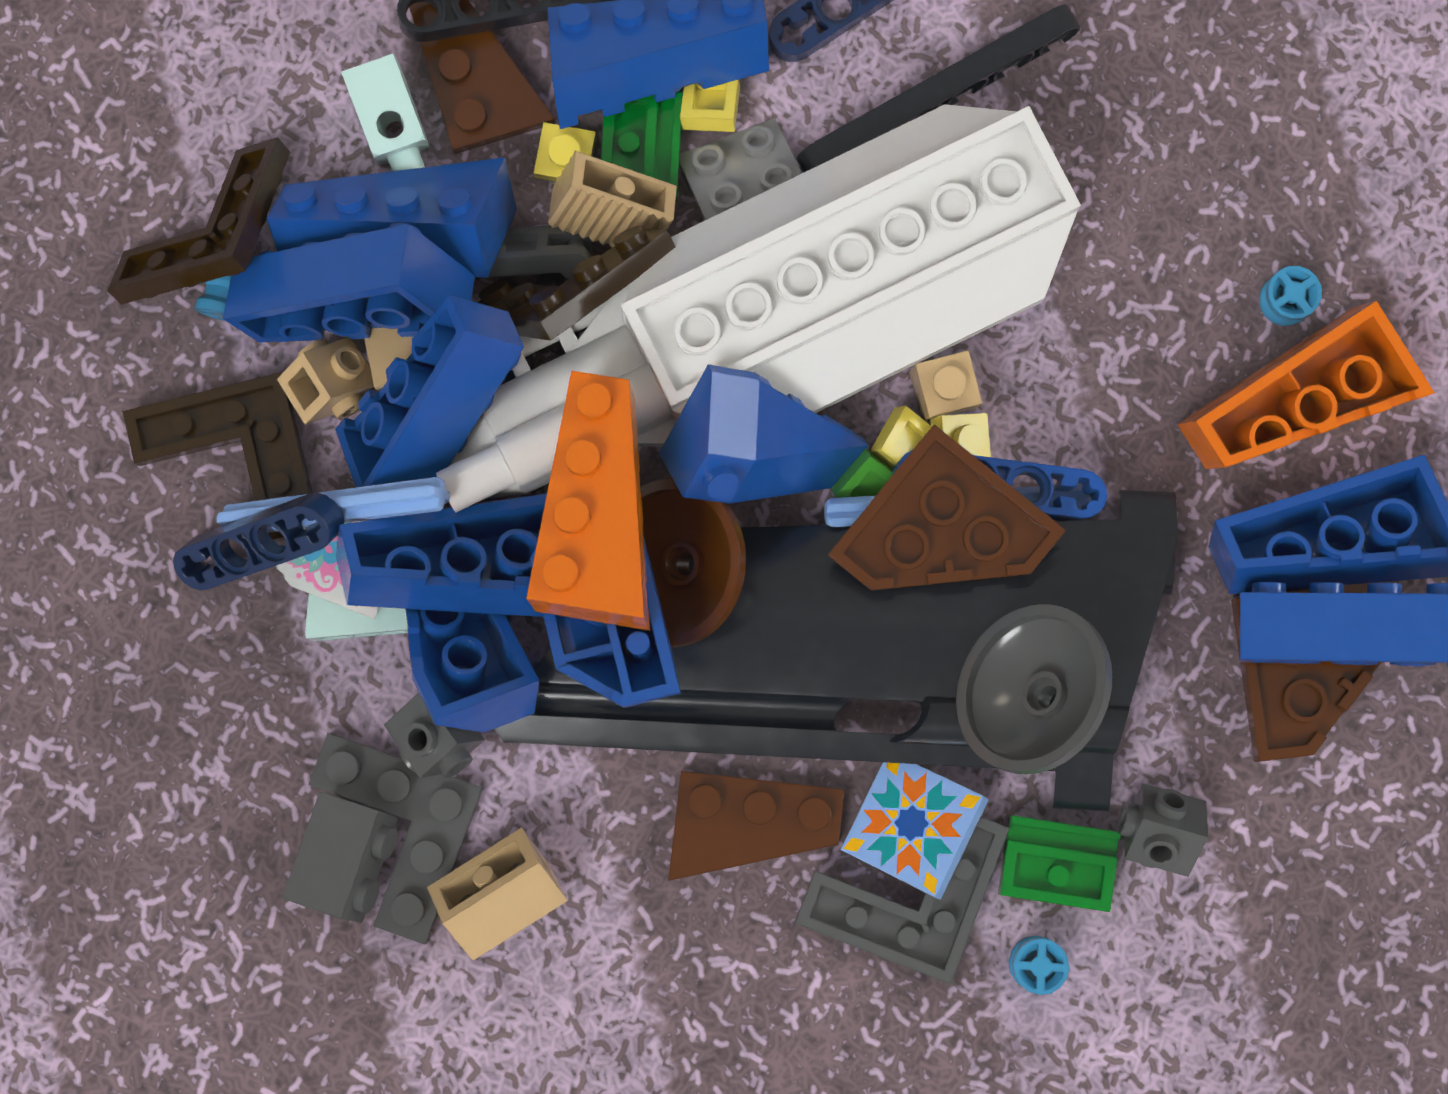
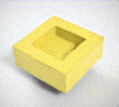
M739 80L703 89L697 83L684 86L680 113L682 130L735 132L740 94Z
M543 122L533 173L534 177L557 182L558 176H561L562 170L565 169L566 163H569L574 151L593 157L597 138L596 132L573 127L560 129L557 124Z
M906 405L894 407L870 451L894 469V466L906 453L914 450L931 429V425Z
M987 413L941 415L930 420L931 427L935 424L972 455L991 457Z

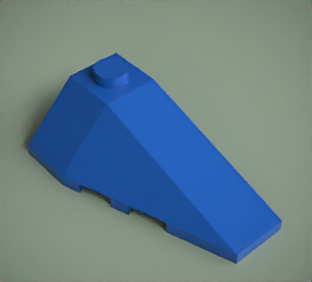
M405 609L412 680L435 725L485 733L535 713L539 679L505 615Z

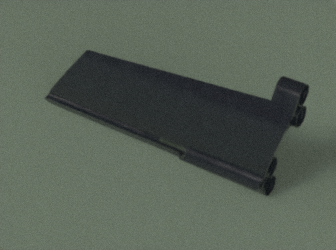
M1119 490L1120 520L1055 521L1066 531L1029 575L870 591L827 556L851 526L740 527L746 549V570L742 590L732 612L717 630L701 641L683 647H671L681 694L623 708L559 672L555 668L550 648L534 668L539 679L535 713L495 728L503 742L996 768L981 759L970 748L961 731L956 708L957 687L961 670L977 640L1000 618L1010 612L1030 605L1050 604L1067 608L1090 622L1103 638L1112 665L1110 701L1096 733L1074 757L1060 766L1048 770L1055 771L1052 808L1109 811L1114 755L1117 752L1125 728L1130 704L1147 651L1162 594L1171 595L1173 590L1174 549L1178 538L1175 492ZM693 557L688 564L690 573H692L694 568ZM1056 694L1052 696L1049 706L1055 700ZM856 699L917 702L922 710L917 723L910 730L902 734L838 731L834 727V721L840 709L848 702Z

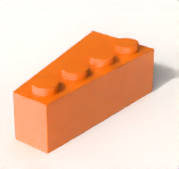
M1373 301L1352 307L1177 425L1205 469L1226 468L1285 447L1296 441L1336 429L1341 425L1378 414L1412 400L1423 398L1435 392L1378 302Z
M571 371L526 599L536 612L650 631L642 525L643 511L639 478L636 401L629 379Z

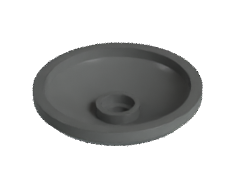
M1050 604L1030 605L1017 609L992 624L972 647L962 667L958 681L956 696L958 722L970 748L990 765L1014 774L1045 772L1060 766L1074 757L1096 733L1110 701L1112 665L1103 638L1096 628L1082 616L1067 608ZM1056 694L1055 700L1049 706L1052 696Z

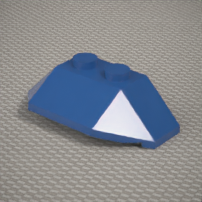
M644 536L650 631L543 613L555 668L623 708L681 694L672 648ZM536 548L530 557L531 566H533Z

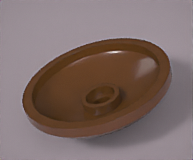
M673 478L658 479L640 486L643 536L671 647H683L701 641L712 634L732 612L744 583L746 549L740 525L727 503L682 497ZM693 557L694 568L692 573H690L688 564Z

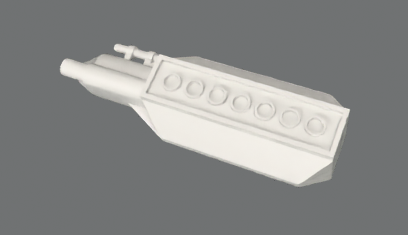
M944 104L672 236L671 238L676 246L673 250L640 277L552 341L520 336L524 348L521 351L519 362L512 369L516 378L499 386L494 394L490 408L482 413L468 435L464 449L456 454L449 467L436 472V475L445 481L446 490L450 492L449 502L455 513L481 500L526 495L548 484L571 371L629 379L636 401L638 446H663L708 364L755 372L767 379L774 389L786 396L789 393L800 399L806 408L817 413L1042 303L1081 204L1029 106L1019 111H1007ZM587 327L581 337L577 339L575 333ZM560 341L566 354L533 370L530 369L525 357Z

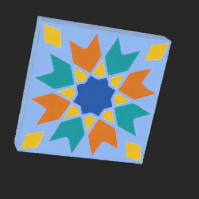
M883 762L841 850L941 900L989 799L917 764Z

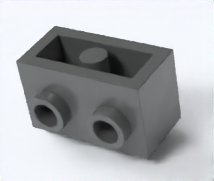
M319 792L282 899L339 919L362 923L365 914L369 913L376 903L379 894L377 879L383 862L390 857L396 846L398 833L395 827L399 817Z

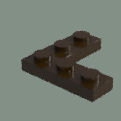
M277 137L236 150L206 228L124 251L107 291L122 305L144 298H153L159 294L181 288L194 287L214 279L235 276L246 271L252 260V253L261 229L267 220V213L276 189L282 181V174L290 155L288 148Z
M634 226L617 235L613 240L615 246L603 255L589 257L575 265L571 270L573 276L560 286L548 287L533 285L532 283L522 284L500 280L484 288L478 295L480 301L477 303L508 311L519 336L552 341L640 277L676 246L667 230L643 229L642 226Z
M281 372L122 411L133 461L138 466L241 441L255 501L313 493L292 403L277 381L282 374ZM279 531L268 532L275 542L285 540Z

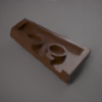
M460 0L459 6L461 11L470 17H480L469 0ZM417 2L409 7L414 25L428 26L436 20L438 15L435 8L426 2ZM491 31L420 42L455 154L543 127V122L556 124L553 115Z
M681 771L668 881L839 845L844 789Z

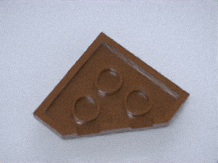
M934 424L827 556L870 591L1029 575L1066 530Z
M1399 581L1376 582V583H1399ZM1370 583L1344 585V593H1367V584ZM1309 589L1286 593H1309ZM1235 598L1231 602L1240 659V598ZM1240 661L1254 762L1314 755L1327 739V733L1343 712L1349 710L1374 677L1372 674L1381 662L1375 665L1332 664V661H1320V664L1252 663Z

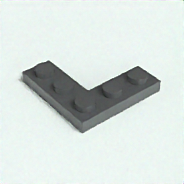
M327 733L308 785L411 821L373 926L426 945L438 915L427 887L454 870L484 787L453 776L445 778L443 774L419 778L417 773L409 769L400 757L332 733Z
M980 817L941 900L923 892L917 910L814 870L795 919V924L951 984L1009 827Z

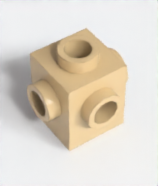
M349 337L332 343H328L325 338L312 342L298 353V357L277 379L305 425L335 415L337 420L353 415L359 411L358 401L368 390L374 387L371 369L354 341Z

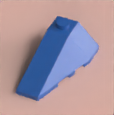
M708 364L659 454L682 497L722 503H737L832 488L868 447V443L863 437L826 415L819 416L809 410L800 399L789 393L786 396L774 389L767 379L755 372Z

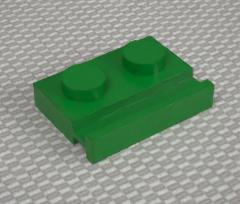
M677 92L675 98L656 102L653 95L624 103V112L603 117L601 160L676 185L675 202H677L681 142L680 113L683 92Z
M1009 815V831L1004 845L998 888L999 895L1110 912L1118 859L1116 857L1118 840L1120 841L1121 837L1118 832Z

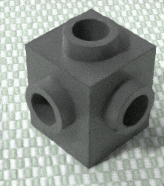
M419 693L384 724L400 748L399 754L402 761L409 769L416 772L419 778L443 774L445 778L456 775L472 762L473 758L470 753L485 741L482 734L477 731L435 725Z
M1142 783L1134 803L1126 802L1124 804L1118 821L1117 832L1120 835H1124V859L1140 863L1149 868H1158L1189 877L1208 839L1206 801L1183 795L1173 789H1162Z

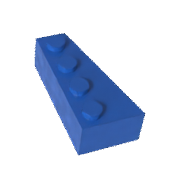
M616 0L587 4L572 3L566 6L547 8L552 82L560 129L578 125L577 116L601 110L604 117L624 112V103L653 95L656 102L675 98L676 93L687 85L697 83L703 89L769 71L768 32L764 0Z
M504 157L285 184L266 219L277 251L300 247L306 242L319 243L343 238L349 233H366L381 230L396 223L410 224L418 228L425 237L473 273L475 277L488 278L516 214L517 207Z
M396 223L381 230L366 233H349L343 238L319 243L306 242L300 247L277 252L264 251L258 256H253L246 271L231 276L223 319L259 343L323 340L325 330L336 335L349 337L350 339L370 338L371 328L398 329L397 333L401 337H414L449 295L471 301L475 275L425 237L418 228L410 224Z
M452 295L446 298L412 338L411 355L406 360L396 357L386 369L387 382L380 391L368 390L358 401V408L362 412L356 419L344 418L335 428L355 487L437 477L436 472L449 467L456 454L464 449L468 435L482 413L490 408L494 394L509 370H512L519 362L524 345L508 311Z
M1424 454L1215 520L1208 547L1228 594L1252 592V583L1258 582L1286 583V589L1309 588L1310 583H1343L1344 585L1448 577V502Z
M547 494L474 504L455 513L453 508H447L437 512L340 524L336 560L347 605L543 617V613L536 612L526 597L532 571L530 557L537 546Z
M1252 583V592H1240V661L1320 664V661H1332V664L1375 665L1378 662H1390V665L1412 667L1447 663L1448 667V583L1426 584V594L1402 593V584L1370 583L1367 584V593H1344L1343 583H1310L1309 593H1286V583Z

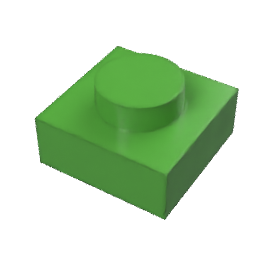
M866 448L833 485L831 490L836 498L876 496L892 477L893 468Z

